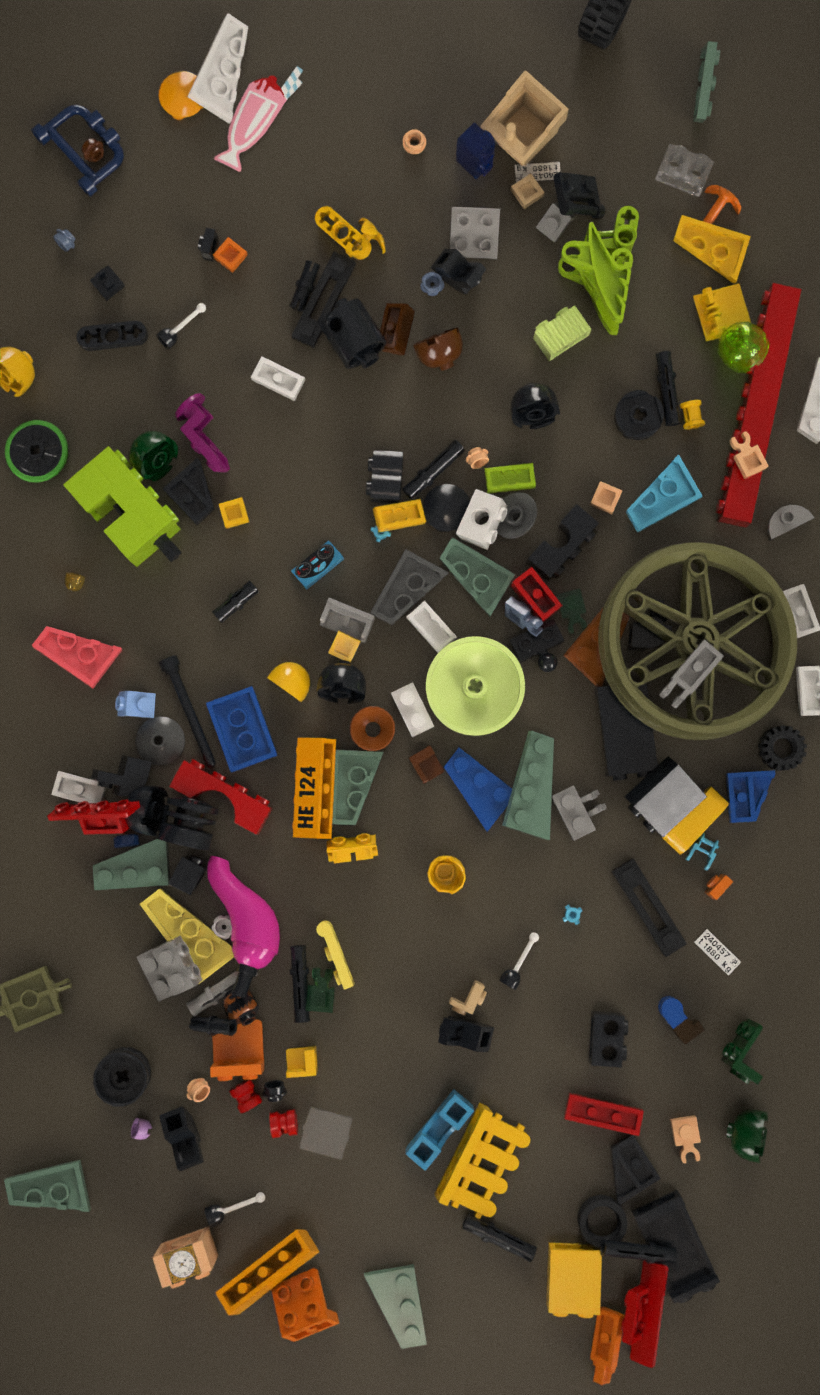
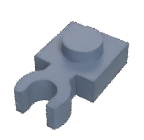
M512 596L505 602V617L522 629L526 627L536 637L543 631L540 627L543 621L539 617L531 615L530 609L524 602L518 601Z

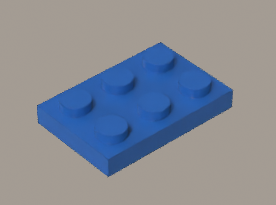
M253 686L206 703L231 773L278 756Z

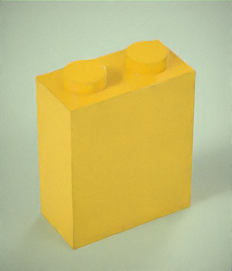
M549 1242L546 1302L549 1313L557 1317L578 1314L582 1318H592L593 1315H600L602 1270L600 1248L594 1247L591 1244Z

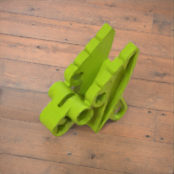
M624 206L618 211L613 230L597 231L594 223L590 222L584 241L567 242L563 246L562 258L558 263V271L563 277L585 287L591 296L600 321L609 335L615 336L618 333L619 323H622L624 318L633 263L631 251L637 238L639 213L632 206ZM574 247L578 249L579 254L566 255V250ZM566 262L574 267L575 270L567 272L563 269L562 264Z

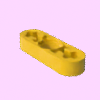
M323 206L318 209L315 214V222L322 230L354 258L362 260L369 256L372 248L369 240L331 207ZM326 215L335 222L333 226L324 220ZM343 227H348L347 236L339 239V230ZM355 240L363 248L358 250L351 242Z

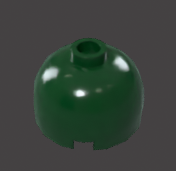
M147 431L139 435L133 441L129 451V461L132 468H135L145 480L150 479L151 481L163 478L173 467L169 465L173 457L177 459L178 456L176 442L159 431Z
M745 1110L736 1116L734 1123L729 1122L727 1138H731L732 1148L741 1158L761 1163L760 1157H763L767 1136L764 1122L768 1121V1112Z

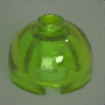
M748 321L736 322L723 331L718 343L719 357L728 368L737 373H747L751 371L749 368H752L755 364L759 366L765 359L769 349V340L766 338L764 330Z

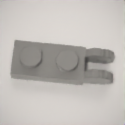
M704 639L670 678L671 681L659 695L665 698L671 693L676 684L681 687L683 691L671 704L676 709L688 695H691L724 655Z

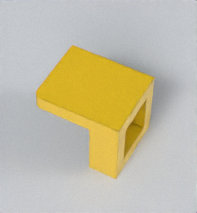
M316 1046L288 1048L286 1050V1078L317 1075Z

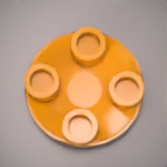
M181 71L169 75L162 82L159 89L161 106L176 120L193 116L204 108L187 97L197 77L190 72Z

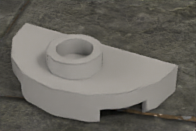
M799 505L781 507L772 514L768 522L767 535L769 541L812 520L814 516L809 510Z

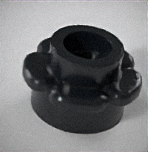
M272 1080L264 1084L262 1095L265 1098L268 1097L270 1102L280 1101L287 1094L283 1081Z

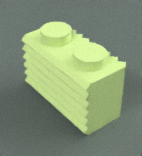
M576 306L569 309L564 307L556 313L555 319L550 322L544 320L536 326L533 339L548 361H551L589 336L591 328Z

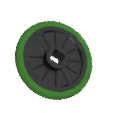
M42 420L27 421L16 427L9 435L5 445V458L10 470L16 476L28 482H44L52 479L63 469L68 457V444L64 434L55 425ZM40 448V453L33 454V449Z

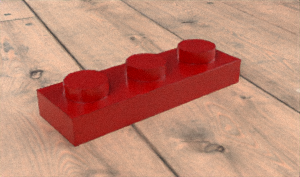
M569 1093L564 1119L639 1136L644 1110Z

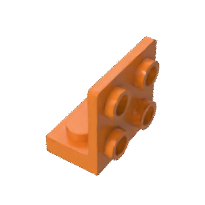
M312 1268L280 1282L271 1289L282 1338L296 1342L339 1324L337 1313L327 1309L318 1269Z

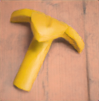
M361 218L358 223L362 225V235L369 241L371 239L376 240L382 249V254H384L385 242L383 236L372 222L366 218ZM357 241L352 243L358 250L363 248ZM345 250V252L350 258L353 257L348 251Z

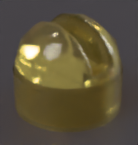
M66 572L64 579L66 588L72 591H79L84 585L85 576Z

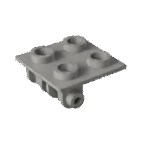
M452 207L450 249H457L464 258L497 259L500 209Z

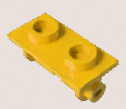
M363 833L356 837L345 838L339 836L328 840L327 853L329 862L334 861V864L350 862L351 853L355 852L356 861L374 859L373 856H378L376 834Z

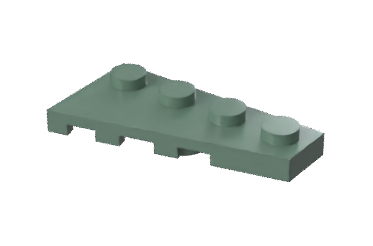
M528 731L502 823L504 827L545 840H550L554 738L534 731Z

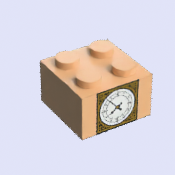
M208 1226L161 1243L153 1256V1261L162 1288L167 1286L176 1288L186 1283L185 1280L192 1277L198 1280L208 1276L219 1255Z

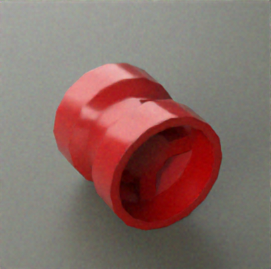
M252 1079L245 1080L229 1090L231 1097L238 1101L237 1108L240 1114L262 1103L260 1095L254 1092L255 1085Z
M295 1109L287 1110L283 1114H280L278 1111L269 1113L272 1138H279L282 1134L298 1135V1121Z

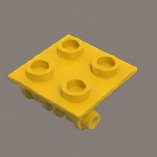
M739 283L716 290L707 287L702 290L701 294L693 296L706 342L753 329Z

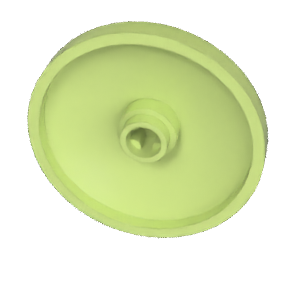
M465 637L445 646L433 659L426 678V695L434 715L449 729L470 736L490 734L507 725L519 711L525 693L524 674L517 658L503 644L486 637Z

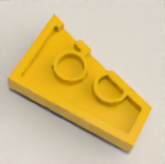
M681 215L673 241L735 284L751 236Z

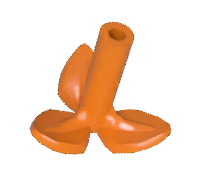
M711 185L705 189V193L717 194L718 199L703 222L712 224L726 203L732 204L737 215L741 212L739 200L728 189L718 185Z

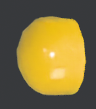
M442 855L430 863L427 872L429 883L438 892L454 894L463 888L466 874L465 867L460 860L453 856Z

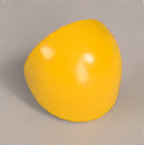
M294 662L279 664L267 677L300 702L305 699L310 689L308 672L303 666Z

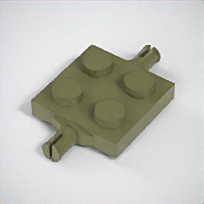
M43 966L0 984V995L2 997L0 1017L6 1015L11 1021L14 1031L18 1032L63 1013L64 1010L59 1000V992L72 988V983L62 986L71 980L67 978L55 983L51 979L47 966Z

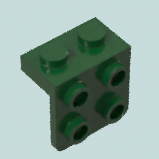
M747 1019L746 1022L742 1021L735 1031L737 1036L732 1043L728 1042L722 1051L723 1057L721 1060L731 1067L729 1072L746 1084H749L751 1080L758 1085L763 1076L742 1062L763 1029L762 1025L751 1019Z

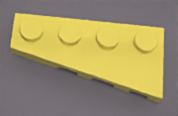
M158 889L140 903V906L166 941L181 935L183 941L189 947V953L194 963L200 969L203 981L234 958L232 946L228 942L218 937L212 929L163 889Z

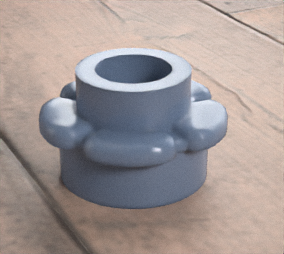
M57 229L53 239L59 247L66 252L70 248L74 249L75 237L67 229L63 231Z
M429 272L422 277L420 287L429 296H436L439 291L443 290L444 282L439 274Z

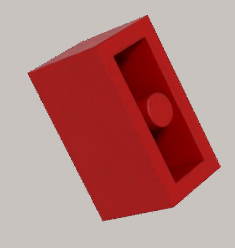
M533 567L516 578L510 586L522 602L528 606L533 616L539 617L543 622L563 606Z

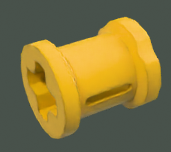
M690 400L680 404V409L684 413L685 424L683 428L685 430L696 429L705 425V420H702L700 411L701 400Z

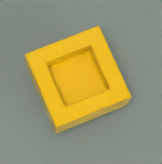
M242 497L219 504L226 529L250 522Z
M339 630L328 653L341 660L351 662L361 640Z

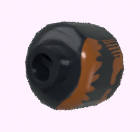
M233 989L229 990L224 995L225 999L222 1002V1007L228 1019H234L237 1024H242V1026L249 1025L256 1019L255 1015L259 1011V1004L250 989L247 993V999L231 994Z

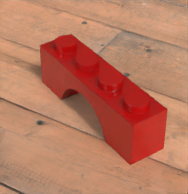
M194 759L191 762L185 760L182 762L169 787L191 799H195L200 794L211 790L225 794L234 806V823L256 835L260 833L273 808L268 806L270 801L259 795L253 798L246 794L247 788L238 783H235L234 786L226 783L227 777L216 771H213L212 774L204 771L205 765Z

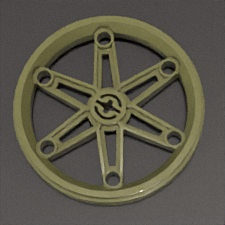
M693 542L675 544L652 552L639 560L619 579L610 592L601 614L598 645L605 677L618 700L633 716L658 732L672 737L687 740H711L725 737L753 725L763 718L779 701L789 683L795 666L797 631L794 616L786 596L777 582L763 567L748 556L731 548L711 543ZM691 563L697 565L699 573L691 569ZM683 564L680 612L635 590L646 577L669 566ZM707 567H715L731 574L748 587L755 596L713 615ZM692 583H698L702 618H691ZM629 598L636 600L637 608L630 606ZM755 601L761 604V611L755 607ZM647 608L680 624L675 634L645 614ZM744 610L747 617L720 635L713 624ZM623 612L667 642L629 669H626L620 647V626ZM765 613L771 627L773 639V655L770 669L728 640ZM697 637L699 644L705 639L718 651L722 649L749 668V671L745 673L720 660L703 680L702 700L696 699V690L685 698L687 719L656 706L638 687L679 668L698 647L696 644L697 639L695 638ZM675 647L681 658L649 672L646 666ZM715 670L759 691L755 698L737 713L725 718L712 720ZM631 671L639 675V683L631 679ZM758 673L764 676V684L759 682ZM697 709L704 714L703 721L696 717Z

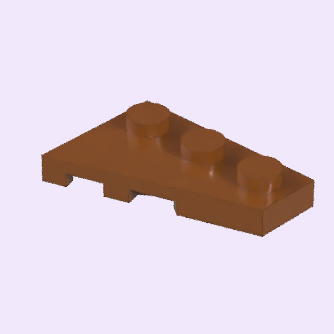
M603 608L563 655L596 687H602L606 678L600 660L598 645L599 624ZM624 612L620 626V640L630 617Z

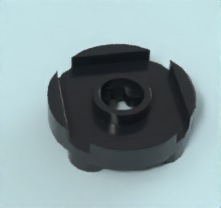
M635 390L624 395L617 404L614 420L618 430L625 438L645 440L652 437L659 430L664 418V409L656 396L653 397L643 390ZM635 410L645 413L642 421L634 419Z

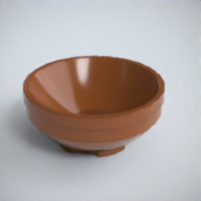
M369 706L359 710L354 715L350 724V733L353 741L360 748L367 751H379L388 746L395 734V724L392 716L386 710L377 706ZM371 722H375L380 726V733L376 737H370L366 733V726Z

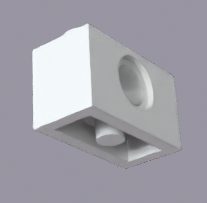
M475 489L456 534L461 540L488 550L490 544H493L496 540L499 523L503 522L507 515L506 503L502 498ZM489 516L485 524H479L482 517Z

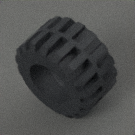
M589 0L579 23L578 37L603 50L606 49L616 36L632 0Z

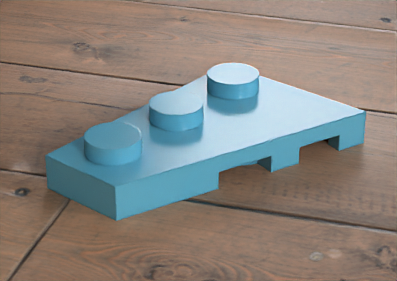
M679 454L627 509L626 514L637 533L703 497Z

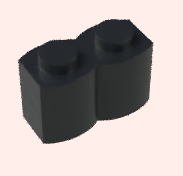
M374 450L373 457L368 458V471L372 472L371 481L367 480L366 495H370L371 502L399 503L401 501L403 452Z

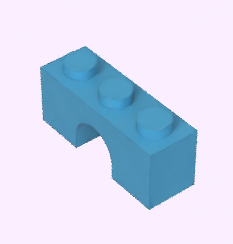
M453 1089L406 1146V1155L426 1171L442 1151V1146L455 1130H459L474 1112L473 1104Z

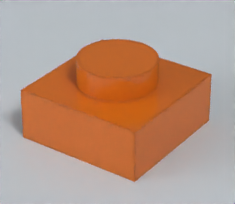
M229 237L213 254L214 259L232 273L248 256L247 251Z
M720 874L719 877L715 875L706 884L708 889L705 893L711 899L717 900L733 881L727 875Z

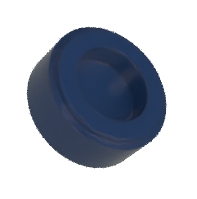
M137 834L119 835L113 838L115 848L139 845V836Z

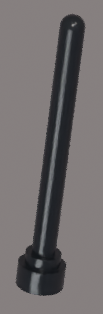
M177 655L163 659L158 662L162 672L165 671L166 675L170 676L207 767L213 768L216 765V761L179 675V659Z

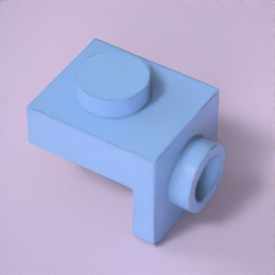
M119 692V696H117L115 701V708L118 710L117 715L154 718L156 693Z

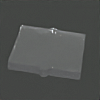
M310 1107L306 1124L302 1126L304 1132L299 1148L342 1160L346 1142L350 1140L348 1134L352 1118Z

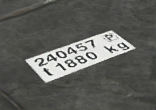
M560 162L527 164L526 166L523 165V167L515 165L516 182L529 174H532L536 181L554 180L553 176L561 172Z
M708 929L694 942L728 976L741 963Z

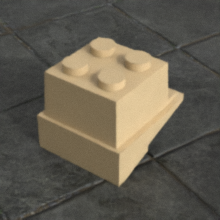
M525 70L481 124L480 129L523 167L558 133L559 127L567 119L569 109Z

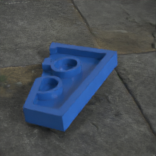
M458 748L444 768L486 832H488L508 806L512 788L461 748Z

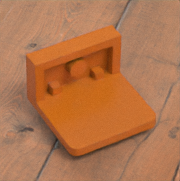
M255 1019L246 1026L237 1024V1031L233 1036L223 1034L212 1036L213 1064L210 1067V1077H217L218 1081H229L233 1079V1076H243V1079L251 1080L257 1079L258 1075H262L265 1068L263 1025L260 1019Z

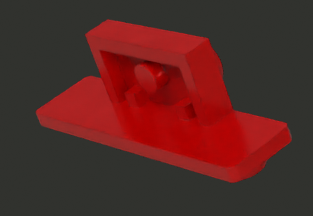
M104 800L98 803L84 801L78 804L63 802L54 807L55 810L48 814L47 817L49 821L79 820L84 835L120 834L129 829L125 818L132 815L140 807L139 801L129 802V800L118 802Z
M643 1260L640 1284L629 1290L625 1296L626 1313L621 1323V1331L623 1332L622 1342L631 1345L630 1359L632 1361L653 1368L656 1362L668 1266L658 1262L649 1264Z

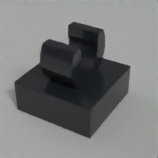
M109 265L104 269L102 268L90 279L92 285L106 301L125 287L124 283Z

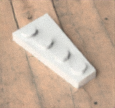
M229 13L224 17L187 96L227 123H230L233 117L232 110L236 100L237 82L241 72V59L244 55L248 26Z

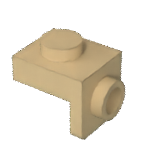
M474 980L465 1002L451 997L449 1004L453 1005L452 1010L464 1016L467 1012L473 1014L477 1004L481 1006L487 992L484 991V984Z

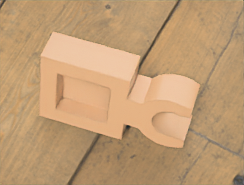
M745 431L741 434L744 440L743 444H739L735 437L730 439V446L739 452L733 458L744 479L769 467L759 446H750V435Z
M692 1115L670 1119L674 1145L682 1146L679 1152L681 1161L686 1163V1154L688 1152H693L694 1159L700 1161V1154L694 1147V1143H701L697 1117Z

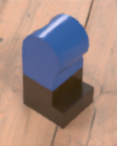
M665 996L659 1001L658 1010L685 1045L705 1030L698 1020L690 1021L683 1012L681 1002L676 998Z

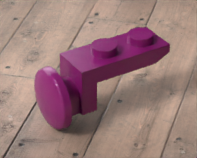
M201 393L194 394L187 398L175 412L177 421L188 419L180 430L191 441L190 446L192 449L207 459L206 464L214 472H228L230 467L227 458L202 431L214 418L202 405L205 396Z

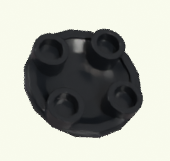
M443 484L436 486L428 492L424 499L423 511L425 519L438 532L457 530L470 503V499L465 491L456 485Z

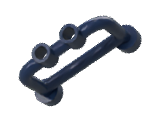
M70 105L43 127L38 123L31 131L43 146L51 139L84 175L77 182L82 190L91 197L98 191L96 185L122 164L124 153L118 143L121 138L114 128L111 127L108 130L104 128L102 124L105 123V120L97 110L91 113L84 106ZM73 115L82 116L88 126L114 152V158L96 173L56 130Z

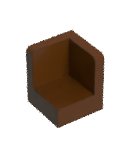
M431 746L409 757L423 784L444 772Z

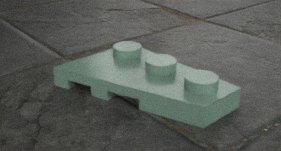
M453 537L439 559L489 617L515 576L514 573Z
M336 750L332 824L356 825L384 752Z
M156 839L93 865L94 890L169 885L168 842Z
M80 1160L4 1179L9 1205L37 1208L41 1206L53 1207L59 1210L76 1209L82 1212H89L91 1210Z
M414 1264L365 1272L364 1277L401 1349L427 1345Z

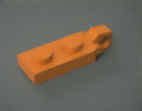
M605 1306L600 1307V1315H597L590 1356L595 1366L593 1382L600 1385L610 1383L611 1376L615 1373L622 1337L621 1323L625 1317L624 1314Z

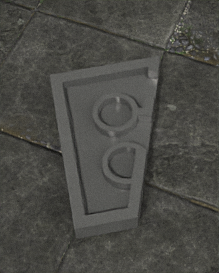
M405 549L370 614L392 626L445 578L449 572Z

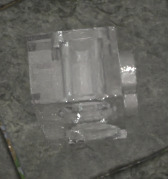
M669 144L655 180L700 197L714 161L704 154H695L687 151L681 145ZM669 162H677L679 166L674 167ZM692 170L699 171L701 175H694L692 173Z

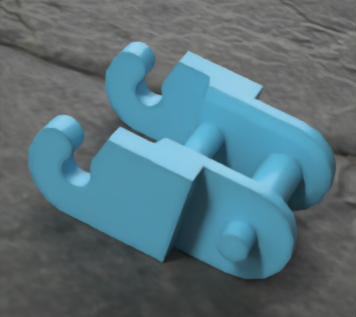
M703 833L698 838L697 843L694 842L691 845L685 860L689 861L694 851L699 850L709 857L707 865L704 867V870L708 871L717 855L714 851L719 848V841L713 842L705 838V833ZM703 842L711 846L710 851L701 848V843Z

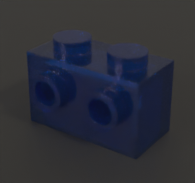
M474 122L457 139L456 161L475 179L479 178L482 174L486 175L493 167L495 140L492 134L487 130L483 131Z

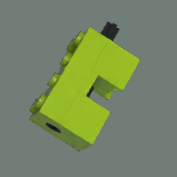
M108 446L63 484L85 511L90 513L97 522L113 509L121 515L104 532L136 567L158 549L170 562L178 559L179 555L182 554L170 540L181 530L176 524L180 520L166 504L162 507L156 501L159 495L151 486L146 489L142 485L141 481L144 478L135 468L129 470L132 467L118 449L114 452Z

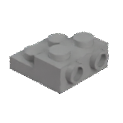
M181 935L137 956L158 1001L180 994L203 981L200 969L194 963L189 953V947L183 941Z

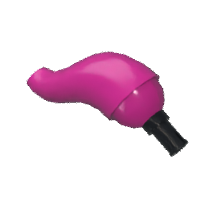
M210 856L207 878L229 914L232 926V952L234 958L239 963L236 970L238 975L231 994L247 999L252 978L256 977L258 969L268 965L274 955L278 954L280 942L279 924L274 911L267 902L245 886L230 871L229 861L220 857Z

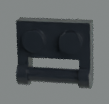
M558 172L553 176L559 209L562 215H589L594 219H602L604 217L605 207L600 203L595 176ZM573 201L585 202L589 205L574 204Z

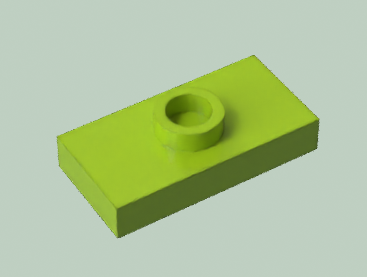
M533 463L484 469L488 494L536 488Z

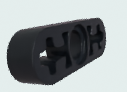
M127 321L82 327L77 332L76 339L84 350L96 351L142 345L148 339V331L140 321ZM136 328L142 332L138 334V338H134L133 334H131L134 333ZM122 329H125V332L127 333V335H125L127 340H124V334L122 332ZM111 330L119 332V337L114 342L106 340V335ZM87 334H91V336L93 337L92 339H90L89 344H87L86 341L83 340L87 338ZM100 336H101V339H102L103 342L100 343L99 339L96 338V337H100Z

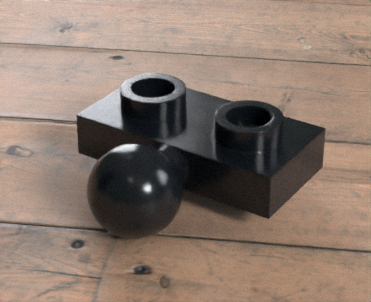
M554 619L540 626L543 631L537 637L527 631L509 640L520 663L539 655L538 666L542 671L552 672L556 669L558 664L557 658L552 653H548L547 650L564 643V638Z

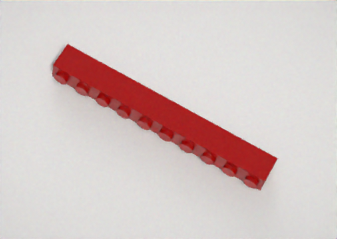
M773 283L768 291H764L761 299V305H764L763 314H759L756 322V328H759L758 337H754L751 345V351H754L753 360H749L746 368V374H749L748 383H744L741 391V397H744L743 406H739L736 420L739 421L738 429H734L732 438L735 437L739 444H743L744 440L741 434L746 431L750 435V446L758 445L764 458H766L802 290ZM733 449V452H729L726 467H729L728 475L724 476L722 480L721 490H724L723 498L718 500L716 513L719 514L718 522L746 528L752 523L763 471L744 479L733 458L739 452Z

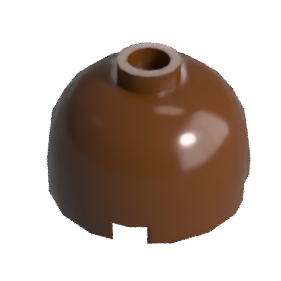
M455 327L438 335L435 334L415 343L413 347L419 360L429 368L440 367V370L444 371L453 367V361L460 357L463 342L458 327Z

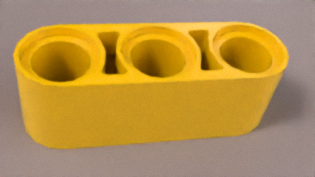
M712 786L703 792L707 797L668 834L662 837L679 855L683 854L729 805Z

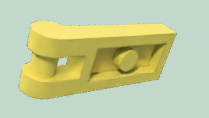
M324 920L318 924L316 930L319 936L325 938L327 947L324 948L328 961H333L337 969L333 971L335 980L338 985L342 984L345 990L353 987L355 983L331 922Z

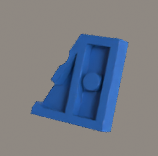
M775 770L726 773L729 823L757 821L761 811L760 807L766 799L767 790L772 778L775 777Z

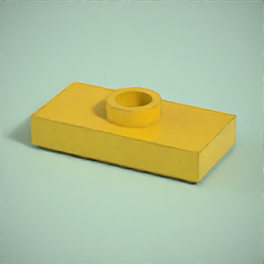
M421 499L373 508L378 533L426 523Z

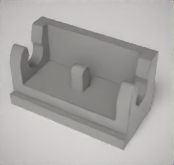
M328 598L320 618V626L337 633L340 630L361 640L365 644L375 621V616Z

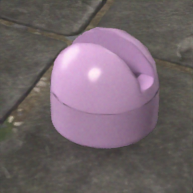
M136 1118L131 1127V1137L138 1140L148 1138L150 1136V1133H147L148 1129H152L150 1122L145 1119Z

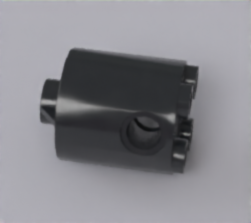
M346 298L339 300L334 304L335 309L324 314L318 319L320 328L345 368L352 369L360 365L363 368H368L379 360L378 354L385 347L386 339L361 300L358 298L347 301Z

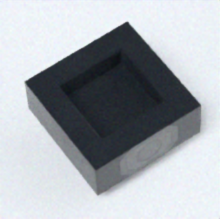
M207 227L204 235H201L199 238L198 249L201 251L204 260L213 261L218 236L215 229Z

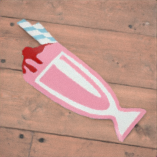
M296 66L282 88L276 83L277 78L273 75L268 78L258 79L249 84L236 108L229 127V149L214 157V160L241 172L242 167L239 154L256 144L266 133L286 100L303 83L298 79L303 72L301 68Z

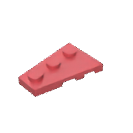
M48 626L45 627L32 644L35 650L92 689L122 651L121 647L110 646L97 640L86 639Z

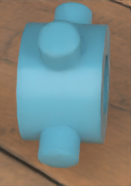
M377 525L370 529V531L374 532L376 542L384 540L387 536L391 537V532L388 531L378 533Z
M569 904L566 905L565 917L562 918L563 921L574 922L575 925H578L580 923V913L582 912L581 907L577 909L570 907Z

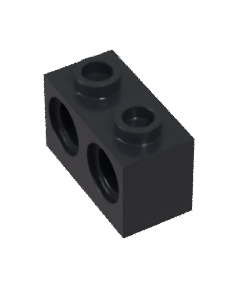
M591 1011L589 1063L592 1066L622 1068V1061H626L627 1046L623 1045L624 1035H628V1020H625V1016L622 1013ZM609 1020L615 1021V1030L610 1033L605 1032L604 1024ZM606 1046L614 1047V1054L610 1058L602 1056V1051Z

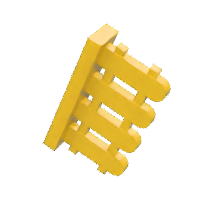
M480 1102L434 1193L439 1203L448 1206L450 1200H452L451 1205L458 1208L459 1204L475 1211L473 1215L478 1219L482 1215L486 1217L495 1215L497 1208L490 1198L493 1192L503 1194L507 1191L508 1184L501 1177L504 1170L514 1171L519 1166L518 1158L512 1153L516 1146L526 1148L530 1144V1137L524 1131V1125L518 1123L517 1127H514L502 1121L503 1116L497 1112L492 1116L493 1112L490 1108ZM493 1135L509 1142L505 1150L490 1143ZM475 1154L472 1162H470L472 1155ZM482 1158L497 1165L494 1173L479 1166ZM471 1181L486 1188L483 1196L467 1189Z

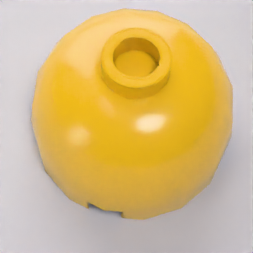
M10 346L0 348V386L6 392H9L10 389L16 392L15 397H20L32 386L35 378V370L32 364L33 359L26 351H20Z

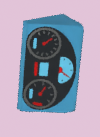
M328 540L291 570V572L307 590L342 562L344 557Z

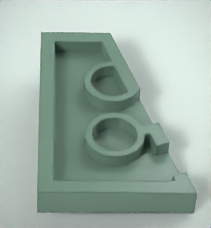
M708 41L701 49L700 58L705 60L701 62L698 71V80L701 82V87L698 86L696 92L693 122L703 123L706 120V116L710 117L712 101H709L710 91H714L716 76H713L714 65L718 66L720 50H717L718 42Z

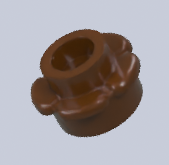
M94 138L88 139L82 146L83 156L89 162H97L104 155L103 143Z

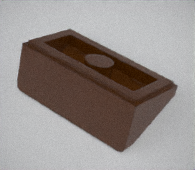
M386 303L380 332L386 339V345L381 351L405 355L415 314L414 309L408 304Z

